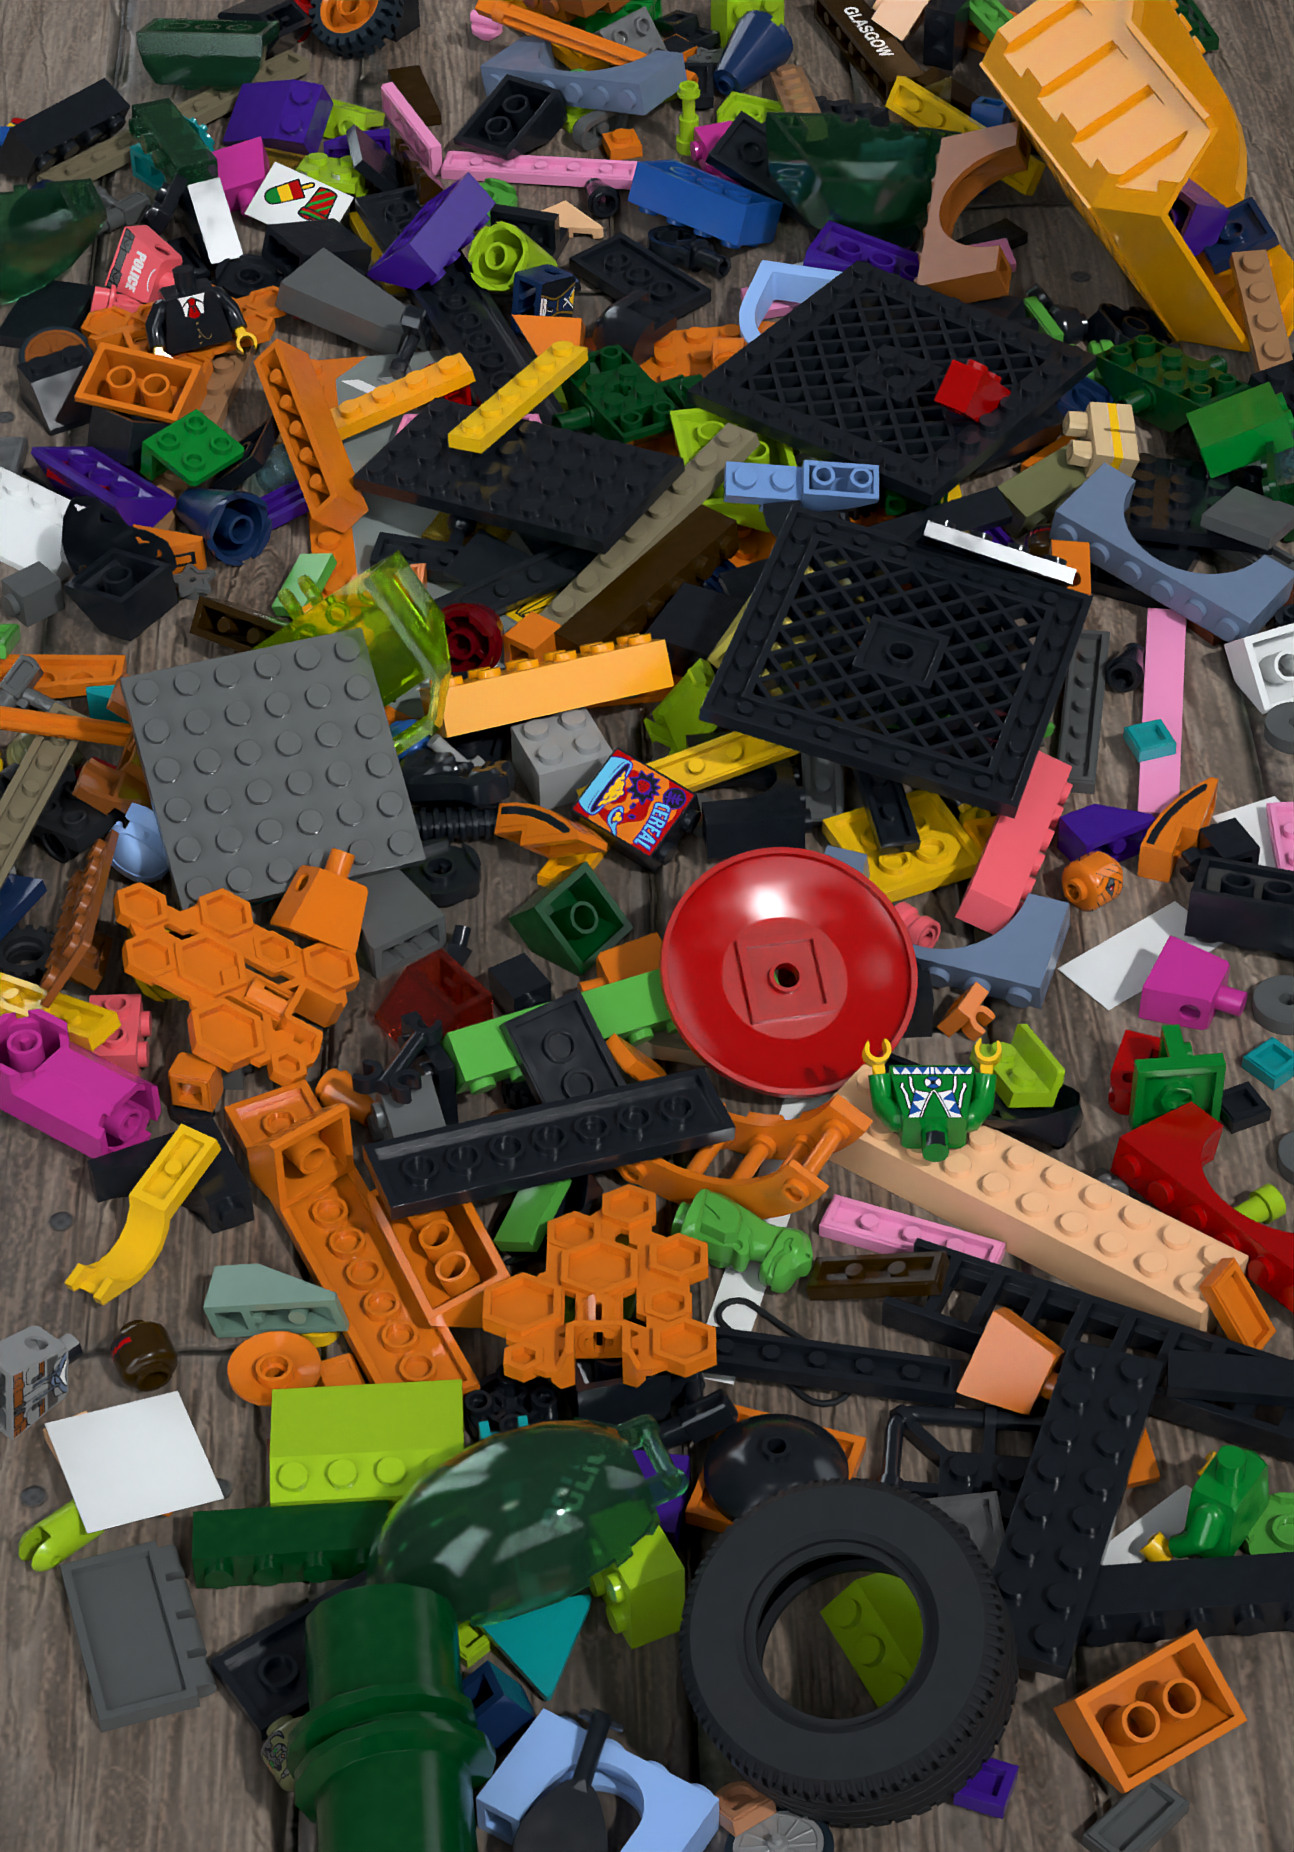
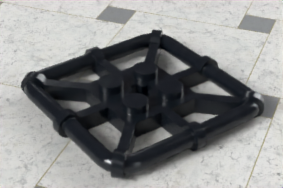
M900 1404L890 1410V1418L884 1432L881 1475L876 1481L889 1483L891 1486H899L925 1499L997 1491L1005 1533L1031 1456L995 1455L996 1430L1039 1433L1045 1414L1032 1413L1031 1415H1024L1017 1412L997 1411V1406L986 1405L985 1410L929 1405L906 1406ZM920 1424L984 1429L983 1454L949 1451ZM903 1436L939 1468L938 1483L904 1481L900 1477Z

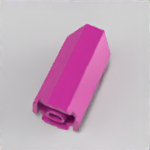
M42 1009L28 1010L29 1017L16 1018L15 1012L0 1016L1 1110L93 1159L150 1139L152 1133L145 1130L149 1119L157 1122L161 1113L158 1086L71 1042L67 1022Z

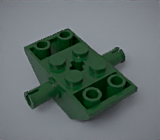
M1138 335L1135 339L1120 345H1114L1110 349L1096 354V366L1114 399L1113 403L1132 405L1133 415L1169 433L1189 425L1186 417L1187 413L1251 389L1250 385L1238 380L1236 376L1227 373L1228 365L1224 357L1214 355L1204 361L1196 360L1183 354L1178 348L1169 347L1156 341V338L1150 335Z
M619 344L606 346L600 350L588 353V361L561 384L569 410L553 414L551 418L552 426L566 428L571 431L583 429L588 435L599 436L607 440H618L620 443L633 446L671 435L674 432L670 420V411L681 409L667 396V384L669 381L684 378V375H677V377L656 383Z

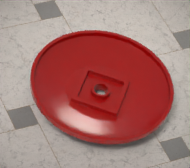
M792 847L761 848L732 856L718 863L702 874L683 894L668 921L661 944L659 974L662 994L671 1020L682 1039L692 1052L717 1074L736 1085L763 1095L780 1098H810L837 1092L863 1064H866L862 1058V1051L868 1040L870 1053L875 1057L884 1056L882 1050L884 1038L890 1042L891 1053L893 1052L907 1030L916 1003L918 971L915 951L904 921L894 905L861 872L838 859L812 850ZM780 968L790 970L795 975L796 985L789 988L780 986L774 978V971Z

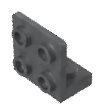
M646 6L593 33L646 54H650L655 50L667 51Z

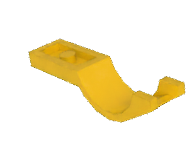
M181 1123L130 1192V1207L127 1221L117 1242L98 1262L89 1265L78 1263L64 1282L67 1288L74 1292L79 1288L93 1294V1298L97 1303L105 1305L138 1283L152 1268L162 1251L169 1231L170 1219L221 1151L218 1141Z

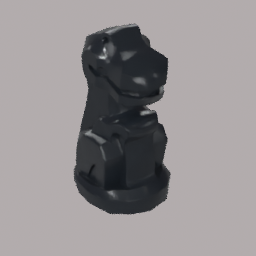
M420 748L410 751L400 763L413 809L417 807H441L450 803L460 802L479 808H493L499 806V803H502V800L508 798L510 792L514 791L515 772L510 761H486L482 766L475 767L472 762H457L454 754L451 752L435 753L430 748Z

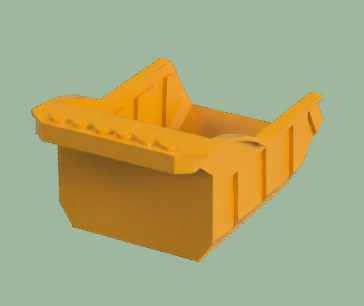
M1037 0L997 30L982 62L979 63L980 67L1016 121H1020L1028 139L1065 195L1177 342L1185 341L1250 352L1231 268L1215 275L1203 253L1197 256L1193 255L1168 216L1181 189L1189 178L1226 208L1244 200L1247 182V149L1241 123L1232 103L1202 55L1206 50L1195 35L1191 37L1189 32L1193 29L1182 13L1178 15L1175 9L1179 7L1176 0ZM1279 244L1267 250V255L1289 338L1294 330V261Z

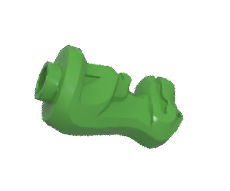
M701 1189L691 1204L683 1201L677 1210L672 1224L671 1235L681 1233L708 1243V1263L718 1268L732 1266L734 1270L744 1272L750 1261L758 1262L761 1264L758 1272L760 1284L764 1287L768 1285L771 1287V1291L781 1294L787 1292L797 1279L808 1276L813 1261L812 1246L809 1236L802 1230L770 1224L731 1198L709 1189Z

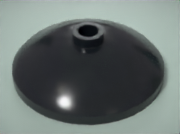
M761 1414L736 1422L720 1433L713 1441L704 1462V1484L708 1497L715 1508L731 1522L739 1518L744 1511L746 1513L750 1511V1507L758 1504L762 1499L765 1501L769 1499L770 1495L776 1494L780 1490H788V1487L796 1486L800 1483L809 1484V1481L826 1479L827 1481L830 1478L847 1477L849 1480L847 1457L836 1438L815 1422L789 1414Z

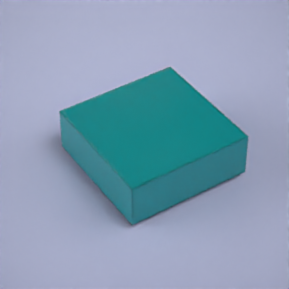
M1161 719L1124 727L1123 739L1138 762L1176 754L1177 743Z
M1271 1037L1243 1056L1242 1068L1274 1091L1294 1077V1051L1276 1038Z

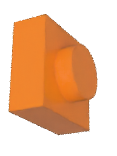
M620 128L613 132L602 133V145L610 160L643 157L642 144L634 128Z

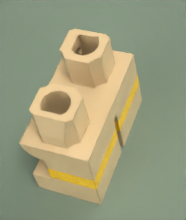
M1089 402L1085 412L1068 411L1062 422L1063 435L1080 437V440H1070L1066 451L1067 464L1083 466L1085 477H1090L1105 462L1131 477L1140 461L1136 434H1134L1135 424L1132 405Z

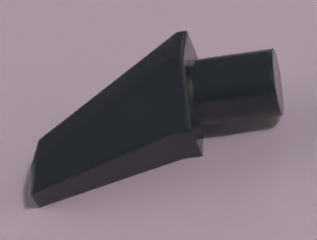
M455 925L451 943H448L445 948L440 981L452 984L470 957L472 950L467 948L471 928Z

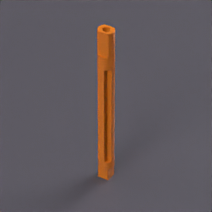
M478 0L475 6V10L479 15L492 19L496 23L615 67L649 55L502 0ZM686 70L687 80L698 83L699 79L696 73Z

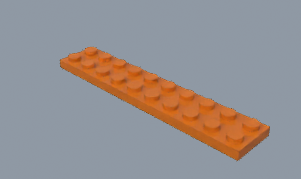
M304 1079L225 1106L224 1112L229 1127L248 1159V1148L322 1107L308 1082ZM356 1166L351 1172L282 1211L270 1200L315 1284L337 1293L349 1321L348 1331L341 1332L370 1384L462 1379L463 1402L469 1392L480 1390V1382L449 1328L431 1326L365 1196L370 1191Z

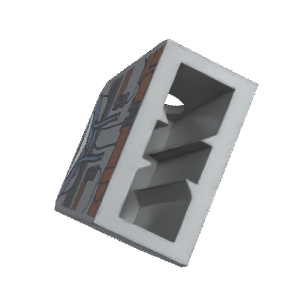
M30 1326L0 1341V1432L11 1440L16 1439L66 1397L69 1391L68 1365L79 1359L83 1353L79 1341L73 1335L66 1333L57 1339L39 1326Z

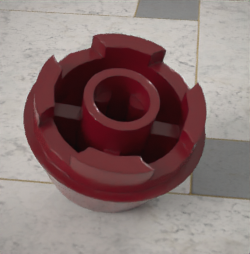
M455 603L446 606L435 616L429 630L433 647L431 656L446 673L460 672L488 666L494 668L497 665L502 654L504 627L499 616L491 608L480 603Z

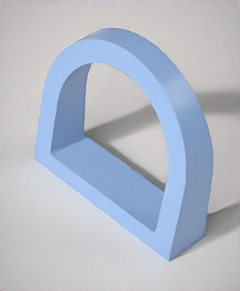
M762 260L740 307V338H744L746 343L749 344L761 334L758 328L774 300L802 303L842 272Z

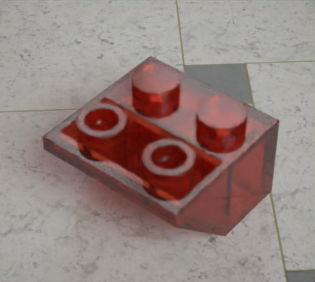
M442 948L408 965L374 1015L375 1023L397 1044L398 1036L402 1035L401 1016L416 1010L422 1016L428 1028L437 1019L442 1020L443 1038L448 1032L494 1019L492 994Z

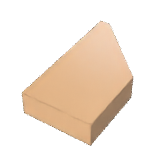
M566 200L542 210L559 214V226L569 228V238H573L574 233L589 234L593 239H601L603 237V226Z

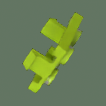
M311 153L304 157L295 170L341 192L348 194L356 193V198L365 196L369 189H365V177L354 169L351 155L332 158L328 157L325 153Z
M699 658L692 668L687 670L688 672L652 712L655 722L647 718L643 720L652 744L657 741L671 749L669 755L686 749V735L712 733L718 727L717 725L699 720L701 706L715 677L710 663L702 658Z

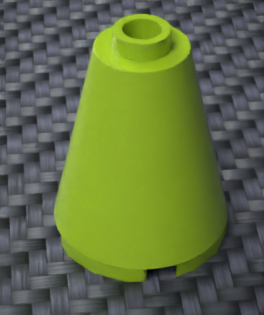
M503 221L496 222L497 224L490 227L485 226L473 239L468 253V261L472 262L473 273H471L473 280L480 287L492 292L513 291L514 274L517 271L545 264L558 267L556 260L521 229Z

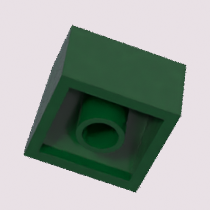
M587 861L559 872L507 918L531 952L576 976L583 975L596 963V957L600 952L613 948L634 928Z

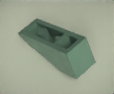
M259 1263L214 1267L203 1309L217 1338L247 1337L269 1331H287L295 1334L348 1331L349 1321L337 1293Z

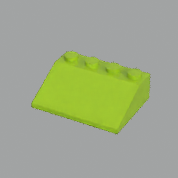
M701 408L670 411L674 437L679 457L684 460V467L727 423L754 432L758 436L760 445L746 458L745 463L797 466L792 447ZM724 482L703 503V505L736 520L739 525L770 532L765 522L764 513L759 512V505L724 502Z
M462 1379L272 1389L269 1457L271 1507L389 1500L390 1519L459 1516L462 1513L468 1515Z

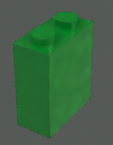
M1270 382L1186 414L1196 445L1211 479L1259 461L1260 456L1266 455V442L1274 441L1277 453L1294 447V439L1291 433L1294 432V417L1291 410L1288 409L1283 393L1275 394Z

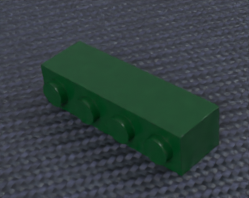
M389 1500L193 1512L192 1563L197 1589H225L232 1586L248 1585L273 1586L280 1583L296 1582L322 1583L328 1580L350 1579L392 1555Z

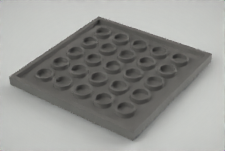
M362 627L120 679L121 691L180 911L195 906L200 896L221 888L250 903L284 896L299 867L308 865L324 869L332 848L356 856L348 876L349 880L425 863L424 849Z

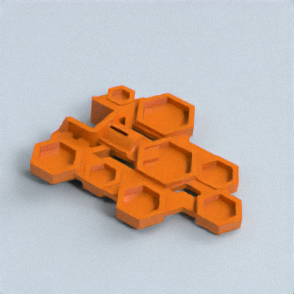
M274 285L252 291L248 296L238 299L231 297L238 304L241 312H243L242 315L247 324L246 332L252 333L257 338V344L270 341L276 328L274 319L286 316L287 314L275 306L279 288ZM155 301L139 305L137 311L133 313L115 305L110 308L107 307L89 312L81 326L82 334L87 338L88 345L95 354L100 342L153 354V352L149 351L145 322ZM232 334L233 340L170 356L174 359L202 365L207 385L214 371L212 364L214 356L236 350L237 336ZM244 338L240 341V346L242 348L253 346V343L250 339Z
M141 882L117 890L113 899L116 922L129 928L133 938L125 940L121 949L124 972L150 986L156 984L189 1002L191 1012L187 1018L192 1053L228 1073L249 1064L258 1068L267 1065L269 1079L283 1087L304 1080L308 1074L307 1068L313 1066L319 1055L323 1032L296 1018L293 1014L296 1012L324 1028L336 1023L348 1002L346 993L354 990L360 981L356 955L350 951H345L323 942L301 949L288 938L253 923L250 902L224 888L200 896L195 906L182 911L167 905L164 894ZM169 928L182 936L189 933L194 936L181 940L166 932L165 929ZM245 963L272 978L282 975L289 980L276 984L260 974L247 969Z
M631 1184L602 1194V1208L591 1216L573 1211L548 1221L546 1271L538 1274V1277L522 1272L484 1287L483 1330L505 1338L506 1345H509L504 1348V1375L523 1383L539 1376L551 1378L553 1384L560 1389L575 1385L576 1359L622 1358L623 1384L637 1388L646 1381V1376H653L663 1371L686 1378L717 1365L716 1327L692 1319V1293L690 1292V1285L709 1278L708 1243L681 1233L665 1237L652 1232V1226L656 1225V1193ZM620 1234L629 1236V1246L615 1242L616 1236ZM636 1294V1318L645 1321L646 1327L623 1319L624 1298ZM565 1295L575 1299V1320L566 1324ZM597 1332H603L602 1345H597Z

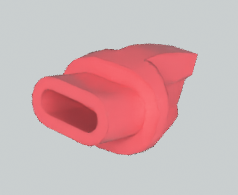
M111 284L110 289L95 286L90 312L107 307L110 308L115 305L133 313L144 302L123 294H117V288L114 284Z

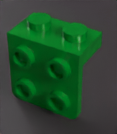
M195 409L142 441L140 473L151 481L170 469L189 486H198L243 458L244 447L202 412Z

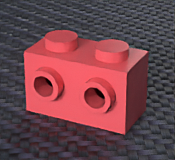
M90 995L89 1003L117 1012L121 1026L92 1053L141 1077L142 1067H149L148 1041H144V1037L152 1036L151 1011H144L142 995Z

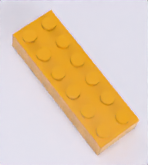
M639 633L617 637L618 645H614L613 641L605 643L602 641L579 646L580 653L578 654L576 650H558L542 654V662H539L538 658L529 660L528 658L505 662L506 670L502 671L500 667L490 668L488 666L467 671L468 678L463 679L462 675H446L429 679L430 687L419 689L427 729L433 736L439 734L441 737L449 738L673 687L674 682L665 639H652L651 633L641 635Z

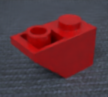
M953 359L934 401L951 412L979 423V418L995 410L1000 405L1001 399L1009 396L1011 391L1000 384L1002 377L988 371L989 368L971 359H968L966 364Z

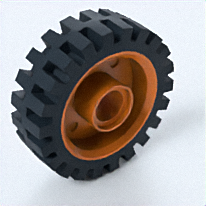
M311 0L310 4L313 8L309 9V16L314 21L310 26L317 38L337 56L352 59L354 55L358 59L364 57V51L368 55L375 53V45L381 49L386 45L383 39L387 37L391 40L395 35L391 29H398L401 24L397 18L403 17L404 11L401 6H404V0Z

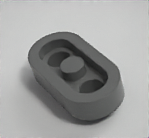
M596 109L584 115L573 126L572 138L574 143L585 150L597 148L602 145V133L613 132L620 128L625 129L628 122V113Z

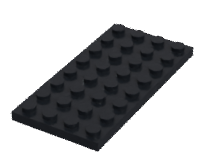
M435 397L352 478L355 490L605 555L685 471L684 460L681 457L526 419H521L482 454L449 448L448 433L478 407Z

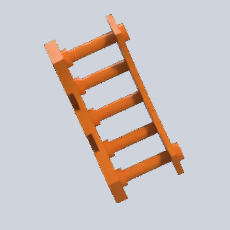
M838 1093L823 1105L803 1112L799 1118L785 1120L782 1115L751 1111L746 1117L728 1112L736 1126L735 1140L699 1148L685 1169L659 1157L614 1169L620 1172L621 1176L629 1183L638 1184L679 1205L683 1201L691 1204L701 1189H709L731 1198L761 1219L780 1217L807 1207L827 1191L829 1186L819 1179L817 1175L832 1153L846 1148L859 1139L867 1131L873 1120ZM729 1149L746 1154L730 1179L703 1175L720 1150ZM764 1160H784L775 1172L752 1178Z

